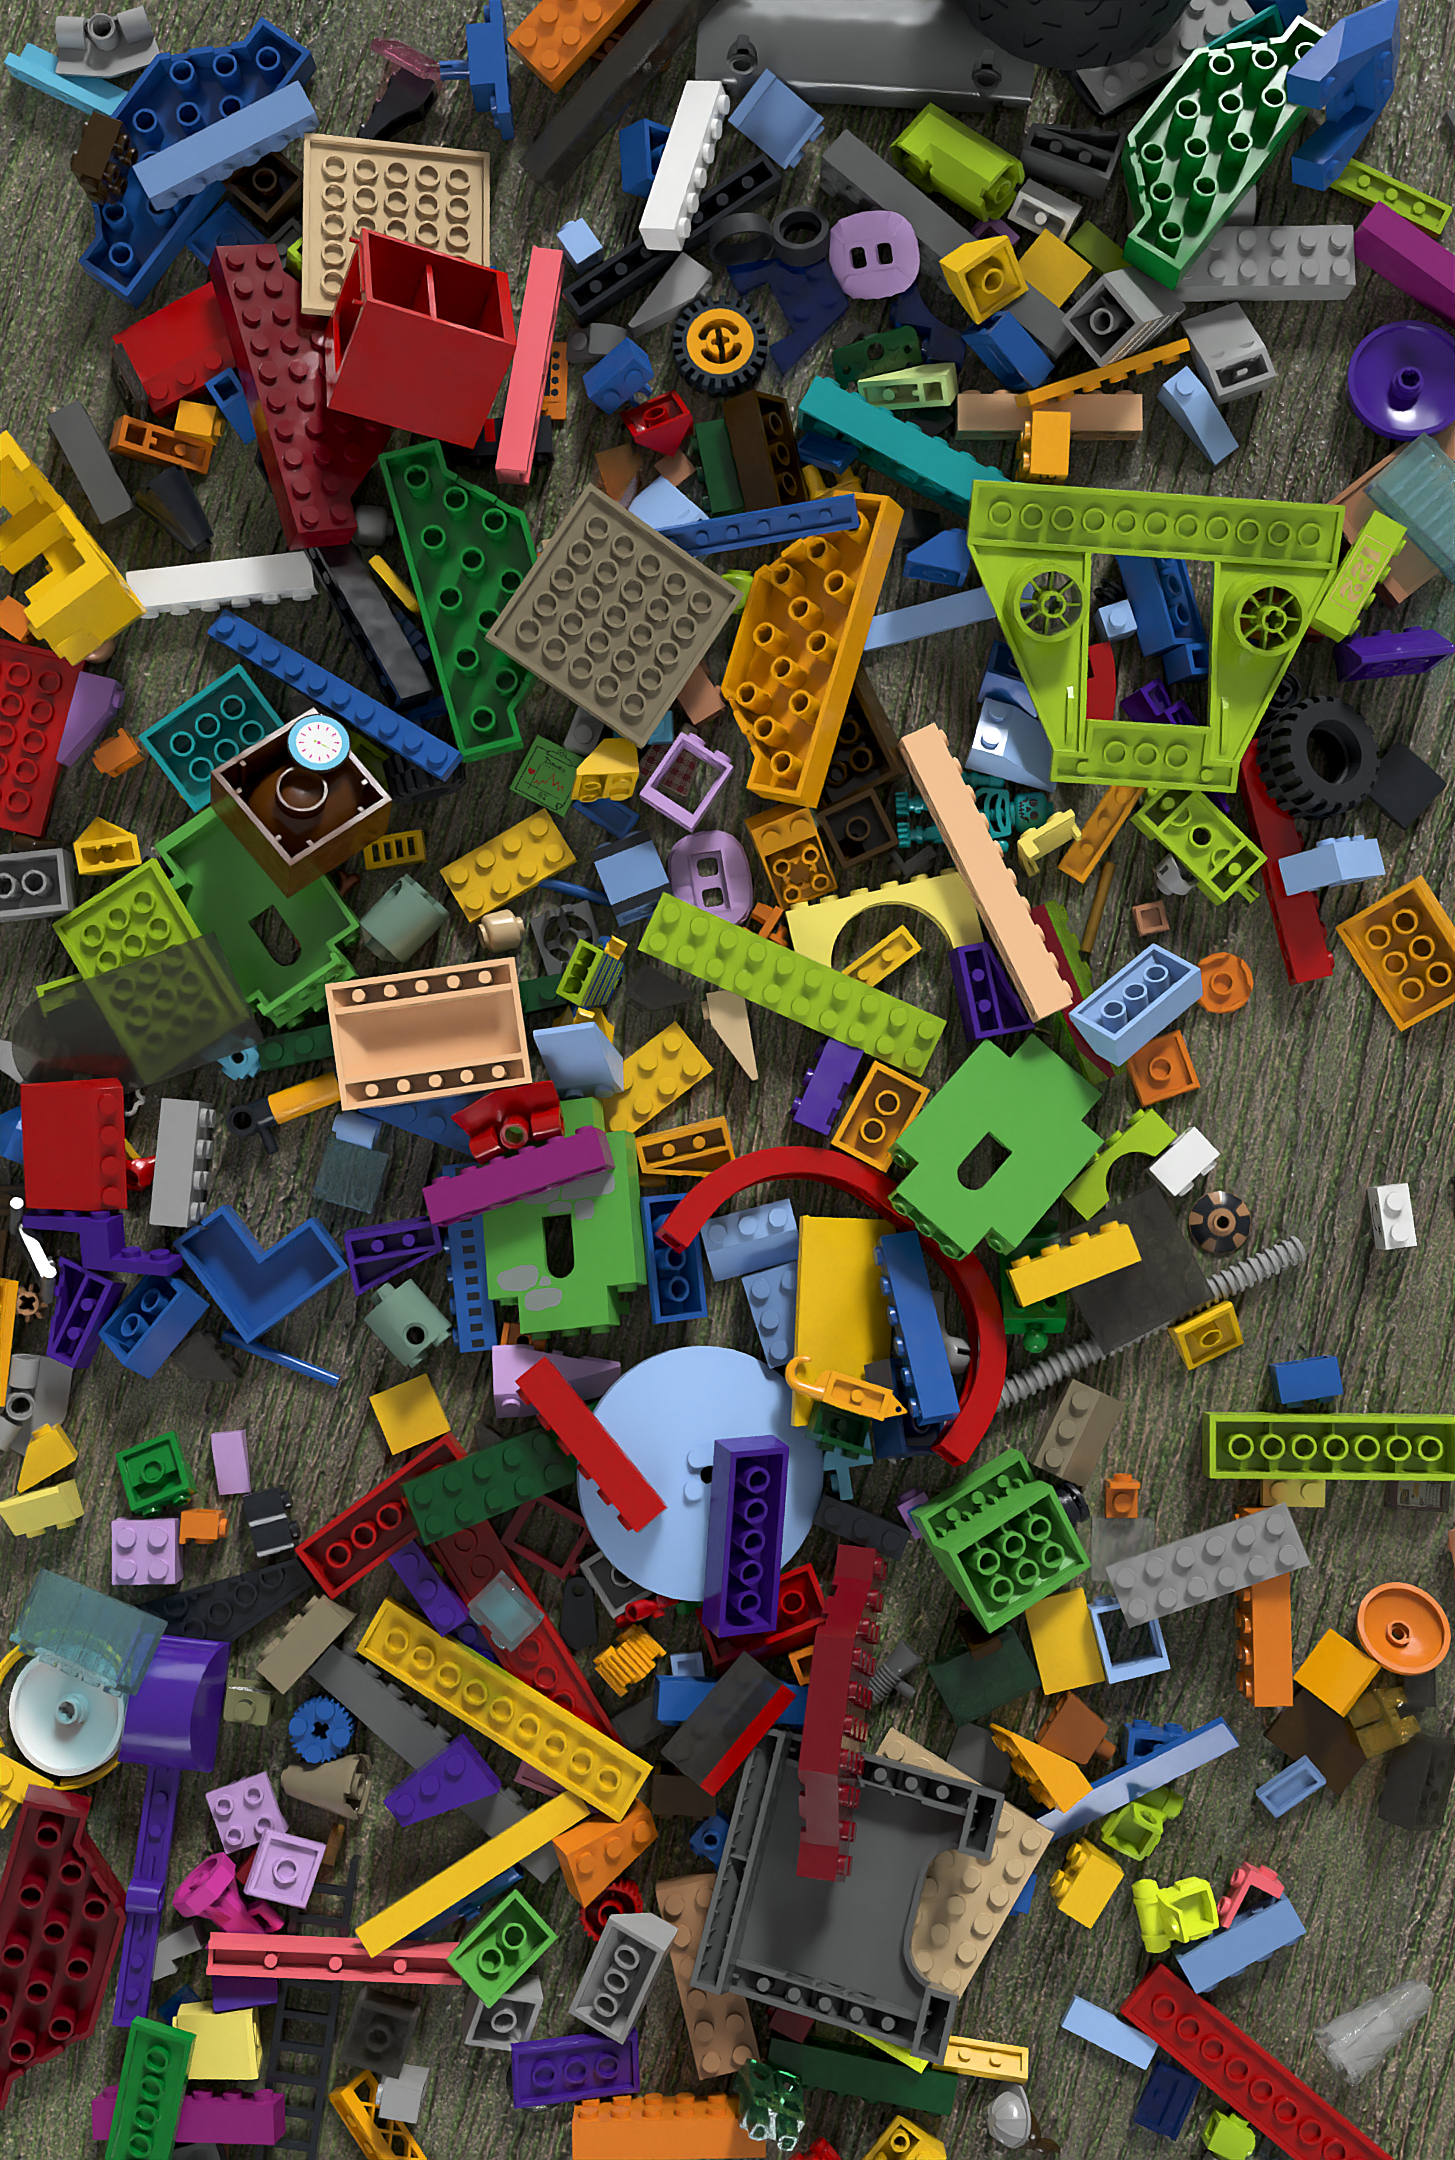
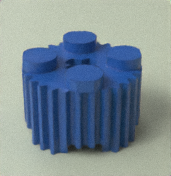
M317 1692L314 1696L311 1695L308 1699L304 1700L290 1720L288 1729L289 1735H292L290 1742H294L292 1747H297L298 1750L296 1752H301L302 1758L314 1764L320 1761L324 1763L326 1759L328 1762L332 1758L336 1759L339 1754H343L355 1735V1724L357 1723L354 1720L355 1715L333 1697L331 1693H328L327 1696H325L324 1692L321 1694ZM319 1721L321 1725L326 1723L329 1726L326 1732L318 1728Z

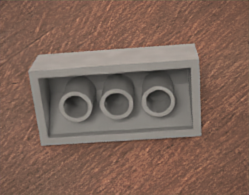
M652 1913L611 1914L568 2013L623 2045L638 2022L679 1929Z

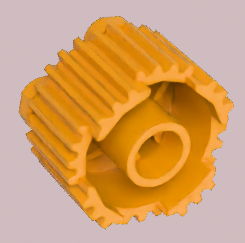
M634 1623L625 1628L615 1638L619 1642L616 1647L613 1648L611 1645L605 1648L593 1660L597 1665L595 1670L620 1697L628 1692L625 1687L628 1683L635 1684L637 1681L639 1682L655 1667L656 1664L652 1661L655 1656L659 1659L666 1654V1651L642 1625L636 1626Z

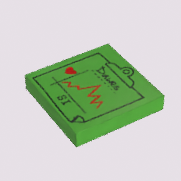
M537 734L509 790L565 818L574 801L571 800L570 794L576 769L585 759Z

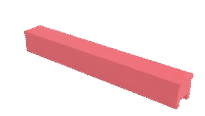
M532 247L517 336V347L514 354L495 466L498 484L510 483L529 486L565 272V264H562L563 250Z
M211 1932L208 1942L209 1953L206 1975L462 1985V1978L446 1961V1958L460 1942L399 1940L373 1958L370 1957L360 1938Z

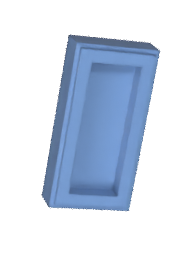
M1304 1755L1255 1791L1257 1797L1277 1819L1325 1785L1326 1779L1309 1758Z

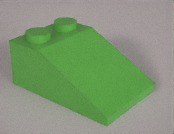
M514 1889L507 1892L483 1916L446 1958V1961L489 2009L558 1936L522 1895Z

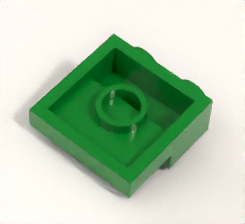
M174 1430L115 1454L130 1510L138 1516H143L144 1518L156 1517L162 1513V1507L170 1504L175 1507L185 1505L191 1501L190 1496L198 1493L191 1466L185 1461L178 1433Z

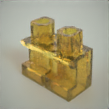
M1385 1686L1361 1694L1348 1711V1716L1354 1728L1380 1718L1383 1719L1382 1722L1355 1731L1367 1759L1409 1742V1738L1421 1731L1414 1715L1401 1720L1395 1707L1408 1703L1407 1696L1402 1687L1387 1689Z

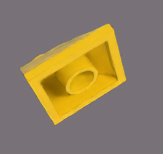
M1006 235L964 243L939 261L950 289L977 325L1029 290L1010 239Z

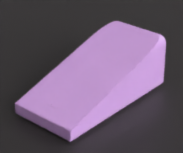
M246 1429L212 1433L211 1444L219 1495L251 1492Z

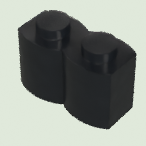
M280 1484L247 1493L242 1497L258 1558L289 1550L298 1545L297 1539L301 1538V1530L298 1521H293L289 1509L293 1508V1500L289 1490L284 1491L283 1485Z

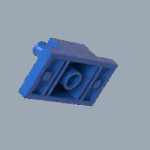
M489 0V5H484L485 23L466 24L467 59L439 60V66L441 67L440 76L442 82L469 79L476 112L491 111L495 129L501 130L502 139L513 140L515 135L505 12L502 0Z

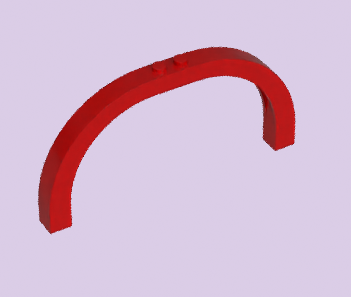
M783 1146L763 1149L740 1156L707 1175L682 1198L654 1234L679 1254L689 1246L709 1217L724 1201L749 1187L776 1180H809L830 1185L856 1197L901 1232L917 1230L921 1248L940 1266L959 1298L967 1324L970 1348L967 1377L958 1401L960 1413L955 1420L947 1421L930 1449L953 1467L966 1464L992 1422L1004 1386L1007 1364L1006 1334L999 1301L987 1273L973 1251L960 1262L957 1259L948 1257L942 1252L939 1244L932 1237H926L916 1228L913 1220L908 1216L899 1214L893 1208L891 1201L887 1197L900 1183H895L875 1168L858 1159L822 1148Z

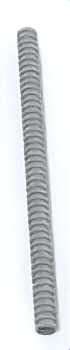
M1290 1236L1289 1241L1282 1240L1279 1246L1274 1244L1271 1250L1266 1248L1263 1250V1254L1256 1253L1254 1254L1255 1258L1248 1257L1245 1263L1242 1261L1238 1262L1237 1267L1231 1265L1228 1267V1271L1221 1270L1220 1275L1213 1274L1210 1280L1205 1278L1202 1280V1284L1195 1283L1194 1288L1187 1287L1184 1293L1179 1291L1176 1293V1297L1169 1296L1168 1301L1161 1300L1158 1306L1155 1304L1151 1305L1150 1310L1144 1308L1141 1314L1134 1313L1133 1318L1126 1317L1124 1318L1125 1322L1121 1323L1118 1321L1115 1327L1108 1326L1107 1331L1100 1330L1098 1331L1099 1335L1095 1336L1092 1334L1089 1340L1084 1338L1081 1340V1344L1074 1343L1072 1344L1073 1348H1064L1063 1353L1057 1351L1054 1357L1047 1356L1046 1361L1039 1360L1038 1365L1034 1366L1031 1364L1028 1370L1021 1369L1020 1374H1011L1012 1378L1010 1379L1005 1377L996 1411L1000 1412L1003 1406L1006 1408L1010 1407L1009 1403L1011 1402L1018 1403V1399L1021 1397L1023 1399L1028 1398L1027 1394L1029 1393L1032 1395L1036 1394L1037 1389L1045 1390L1046 1385L1053 1386V1382L1056 1380L1061 1382L1064 1376L1067 1378L1071 1377L1072 1372L1079 1373L1082 1367L1084 1369L1089 1368L1088 1364L1090 1363L1093 1365L1097 1364L1098 1359L1105 1360L1108 1354L1110 1356L1115 1355L1114 1351L1116 1350L1119 1352L1123 1351L1124 1346L1130 1348L1133 1342L1140 1343L1143 1337L1148 1339L1151 1333L1154 1335L1158 1334L1159 1329L1166 1330L1169 1324L1171 1326L1176 1325L1175 1321L1177 1320L1180 1322L1184 1321L1185 1316L1192 1317L1195 1311L1197 1313L1202 1312L1203 1307L1206 1309L1210 1308L1211 1303L1218 1304L1221 1298L1227 1300L1228 1295L1235 1296L1237 1294L1236 1291L1243 1292L1246 1286L1251 1288L1254 1286V1282L1261 1283L1264 1277L1269 1279L1272 1273L1277 1275L1280 1273V1269L1287 1270L1290 1264L1292 1266L1297 1265L1298 1260L1301 1262L1305 1261L1306 1252L1302 1243L1297 1237ZM888 1459L892 1464L897 1463L896 1459Z

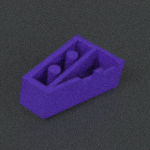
M830 1036L827 1042L820 1041L814 1055L819 1061L815 1070L808 1068L801 1084L807 1088L802 1099L796 1096L789 1111V1114L794 1115L793 1123L822 1136H828L837 1111H839L864 1050L849 1046Z

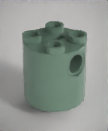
M406 873L395 882L359 921L364 945L382 961L406 964L447 920L446 918L450 913Z
M412 1279L407 1280L396 1290L387 1282L369 1298L376 1307L363 1321L404 1367L407 1365L411 1368L416 1367L429 1355L425 1351L432 1344L435 1347L440 1346L452 1335L448 1330L452 1325ZM415 1326L421 1327L425 1332V1338L422 1343H416L411 1337L412 1329Z

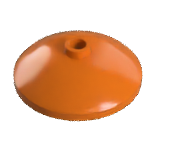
M1385 1583L1372 1589L1363 1598L1358 1607L1356 1630L1359 1640L1367 1654L1383 1668L1396 1674L1415 1676L1431 1671L1445 1658L1451 1641L1449 1622L1437 1601L1422 1589L1407 1583ZM1392 1632L1397 1633L1400 1636V1640L1395 1639Z

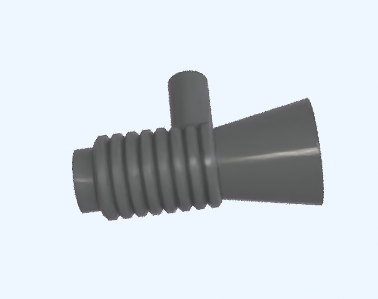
M900 1639L886 1663L883 1662L882 1666H879V1669L876 1670L875 1677H870L868 1690L873 1691L871 1707L875 1704H880L890 1693L889 1691L893 1690L892 1688L896 1689L906 1699H910L915 1693V1689L901 1677L922 1663L923 1659L903 1639Z

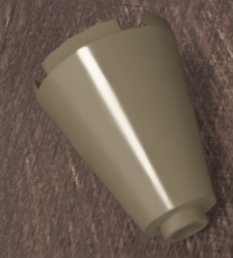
M366 1754L339 1756L336 1759L332 1758L329 1762L326 1759L324 1763L320 1761L316 1764L307 1761L293 1762L282 1772L281 1787L284 1788L288 1796L345 1818L357 1820L359 1819L357 1814H363L369 1802L372 1780H366L367 1770H372V1763L370 1757Z

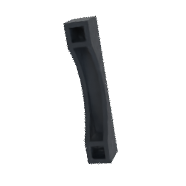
M403 63L399 71H395L391 75L387 91L382 98L379 97L375 101L370 119L367 124L363 123L360 126L356 138L388 141L393 135L406 127L423 121L438 97L435 81Z

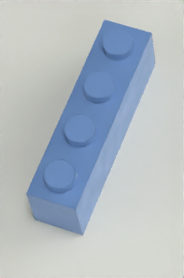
M1282 1892L1279 1899L1270 1895L1236 1914L1228 1929L1219 1924V1927L1214 1929L1212 1934L1197 1940H1190L1188 1943L1172 1950L1195 1993H1206L1215 1989L1219 1984L1218 1982L1226 1977L1240 1975L1246 1970V1966L1255 1961L1261 1962L1270 1958L1274 1953L1273 1951L1281 1946L1295 1944L1300 1940L1301 1935L1306 1933V1930L1289 1899Z

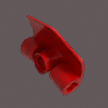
M552 1080L495 1089L451 1116V1119L470 1137V1150L475 1159L482 1165L502 1155L509 1149L522 1148L527 1141L548 1140L556 1136L565 1137V1122L562 1108ZM509 1127H518L523 1132L514 1133L509 1129Z

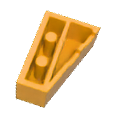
M725 1115L635 1138L636 1151L642 1173L706 1177L722 1165L736 1159Z

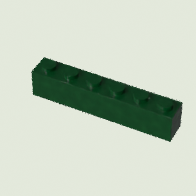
M772 2028L763 2063L764 2076H767L776 2083L795 2082L808 2090L823 2088L830 2090L836 2096L848 2097L850 2094L859 2096L862 2100L872 2104H878L880 2101L892 2103L895 2108L905 2111L915 2108L923 2110L925 2114L932 2117L951 2116L958 2082L957 2073L932 2069V2062H928L923 2072L919 2073L885 2051L806 2035L801 2044Z

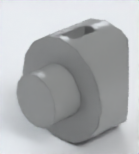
M1168 853L1156 865L1155 871L1158 876L1156 885L1166 895H1171L1172 893L1185 895L1199 882L1194 875L1187 878L1191 872L1171 853Z

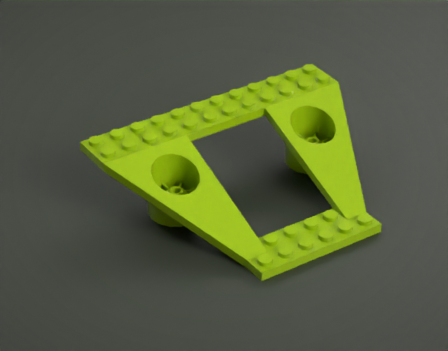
M972 479L966 546L1051 746L1048 780L1050 782L1236 793L1240 761L1337 571L1346 506ZM1091 553L1212 561L1207 726L1086 719ZM1054 571L1063 575L1067 581L1059 589L1053 587ZM1048 572L1047 585L1039 588L1033 581V578ZM1030 583L1036 590L1032 595V599L1021 598L1023 589ZM1068 588L1071 590L1072 601H1066L1064 596H1062ZM1262 588H1267L1265 600L1258 602L1252 594ZM1274 588L1279 591L1283 598L1277 604L1272 602ZM1051 596V604L1048 607H1045V601H1048ZM1249 599L1254 606L1251 608L1250 613H1241L1244 603ZM1020 603H1031L1034 611L1023 619ZM1066 606H1071L1069 614L1064 619L1062 614ZM1284 606L1286 608V613L1281 609ZM1037 615L1044 617L1042 631L1034 630L1027 626ZM1049 617H1058L1062 623L1048 630ZM1240 617L1249 618L1251 624L1243 633L1240 628ZM1255 630L1261 632L1259 645H1252L1246 640ZM1268 632L1278 635L1277 638L1266 644Z

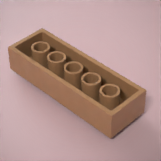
M714 1867L656 1881L655 1891L661 1918L679 1929L669 1952L699 2080L762 2065L761 2050L749 1999L731 1992L717 1995L689 1986L718 1874Z

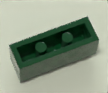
M724 418L694 424L695 435L690 436L693 454L699 453L701 464L696 465V472L699 484L705 483L707 494L702 495L705 513L711 512L712 519L745 513V502L742 489L738 484L737 466L735 458L731 453V439Z

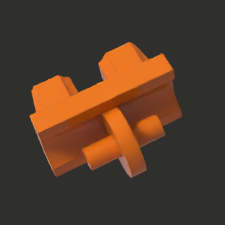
M758 902L750 915V918L763 925L758 935L788 948L790 944L783 940L788 932L786 927L781 925L776 934L772 933L784 910L778 906H775L773 909Z

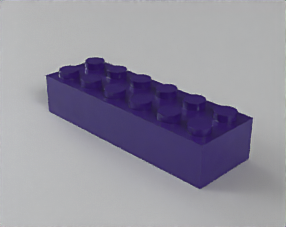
M774 1435L716 1439L714 1441L702 1623L718 1638L776 1631L790 1447Z

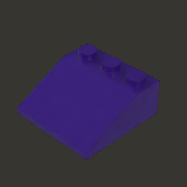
M1421 626L1405 628L1403 633L1392 634L1391 630H1381L1372 633V637L1361 638V634L1356 633L1352 637L1346 636L1333 647L1338 683L1427 673L1455 653V645L1433 629L1422 630Z

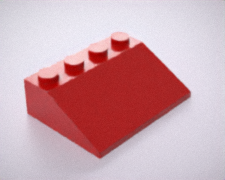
M212 281L112 336L122 356L124 350L127 366L131 373L133 368L135 380L139 388L141 389L142 387L147 402L159 419L178 410L180 400L193 402L209 393L204 383L227 368L231 367L239 376Z
M118 1078L20 1084L25 1207L79 1211L127 1209L123 1086Z

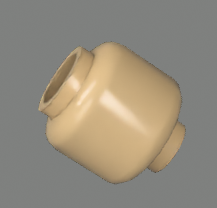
M501 910L484 915L481 919V924L477 925V934L483 949L488 948L492 953H500L517 948L520 945L521 935L525 934V928L521 917L515 918L510 910Z

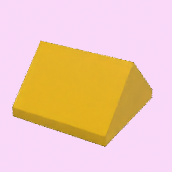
M1220 1300L1218 1304H1212L1210 1308H1204L1202 1312H1196L1192 1317H1186L1184 1321H1178L1176 1325L1167 1327L1189 1371L1244 1343L1234 1306L1230 1301Z

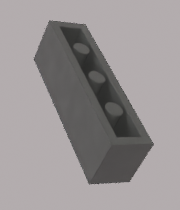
M77 400L46 416L51 426L46 430L54 445H61L65 454L60 457L69 473L75 472L79 481L74 484L81 497L89 499L93 508L88 511L97 526L103 525L110 533L141 517L139 509L131 501L132 496L82 403Z

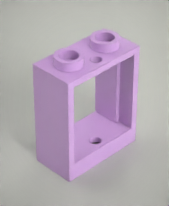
M681 732L639 795L641 800L692 833L733 773L734 766L730 764L732 760L719 750L713 753L705 748L704 745L706 743L697 735L690 733L687 736ZM683 749H686L721 772L694 814H691L656 790Z

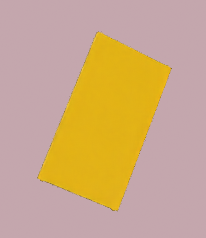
M800 1216L794 1357L805 1355L810 1356L812 1360L809 1363H800L796 1367L795 1375L799 1380L814 1385L821 1373L826 1370H833L866 1381L864 1365L890 1358L892 1326H890L887 1318V1307H890L887 1295L883 1296L880 1288V1277H883L881 1267L875 1265L873 1258V1248L876 1247L880 1236L896 1233V1227L887 1220ZM792 1390L791 1425L796 1427L808 1426L814 1401H823Z

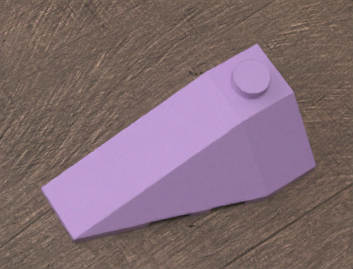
M526 1344L492 1346L493 1389L497 1418L526 1417L540 1413L533 1403L527 1406L518 1396L516 1390L520 1387L516 1384L515 1380L544 1356L550 1359L583 1401L604 1395L621 1377L620 1362L589 1356H582L579 1359L563 1356V1351L552 1350V1353L536 1351L534 1346Z

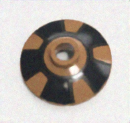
M1223 1191L1211 1192L1199 1198L1193 1205L1189 1214V1230L1195 1242L1203 1249L1214 1253H1227L1237 1249L1244 1243L1250 1232L1251 1217L1248 1208L1237 1196ZM1221 1216L1227 1220V1225L1224 1228H1220L1217 1225V1220Z

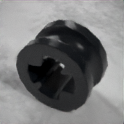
M1101 578L1099 582L1100 587H1096L1093 591V594L1107 605L1117 603V598L1122 597L1125 593L1117 583L1107 578Z

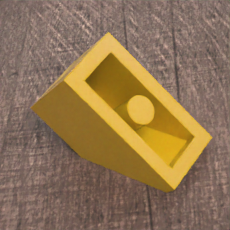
M48 1423L44 1424L31 1433L33 1438L30 1439L17 1485L19 1493L24 1492L76 1460L78 1452L59 1423L51 1427Z

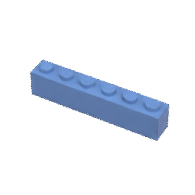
M297 80L132 167L155 210L168 209L176 205L179 199L189 194H198L205 189L206 185L216 180H225L232 175L233 171L243 166L254 165L262 156L272 151L278 152L284 149L289 142L299 137L304 138V132L313 133L316 128L320 127V123L301 84Z

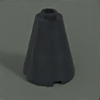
M181 464L177 468L173 466L149 481L146 488L147 492L144 495L139 490L131 498V501L138 509L189 553L196 551L199 555L213 545L211 539L214 537V533L190 479Z

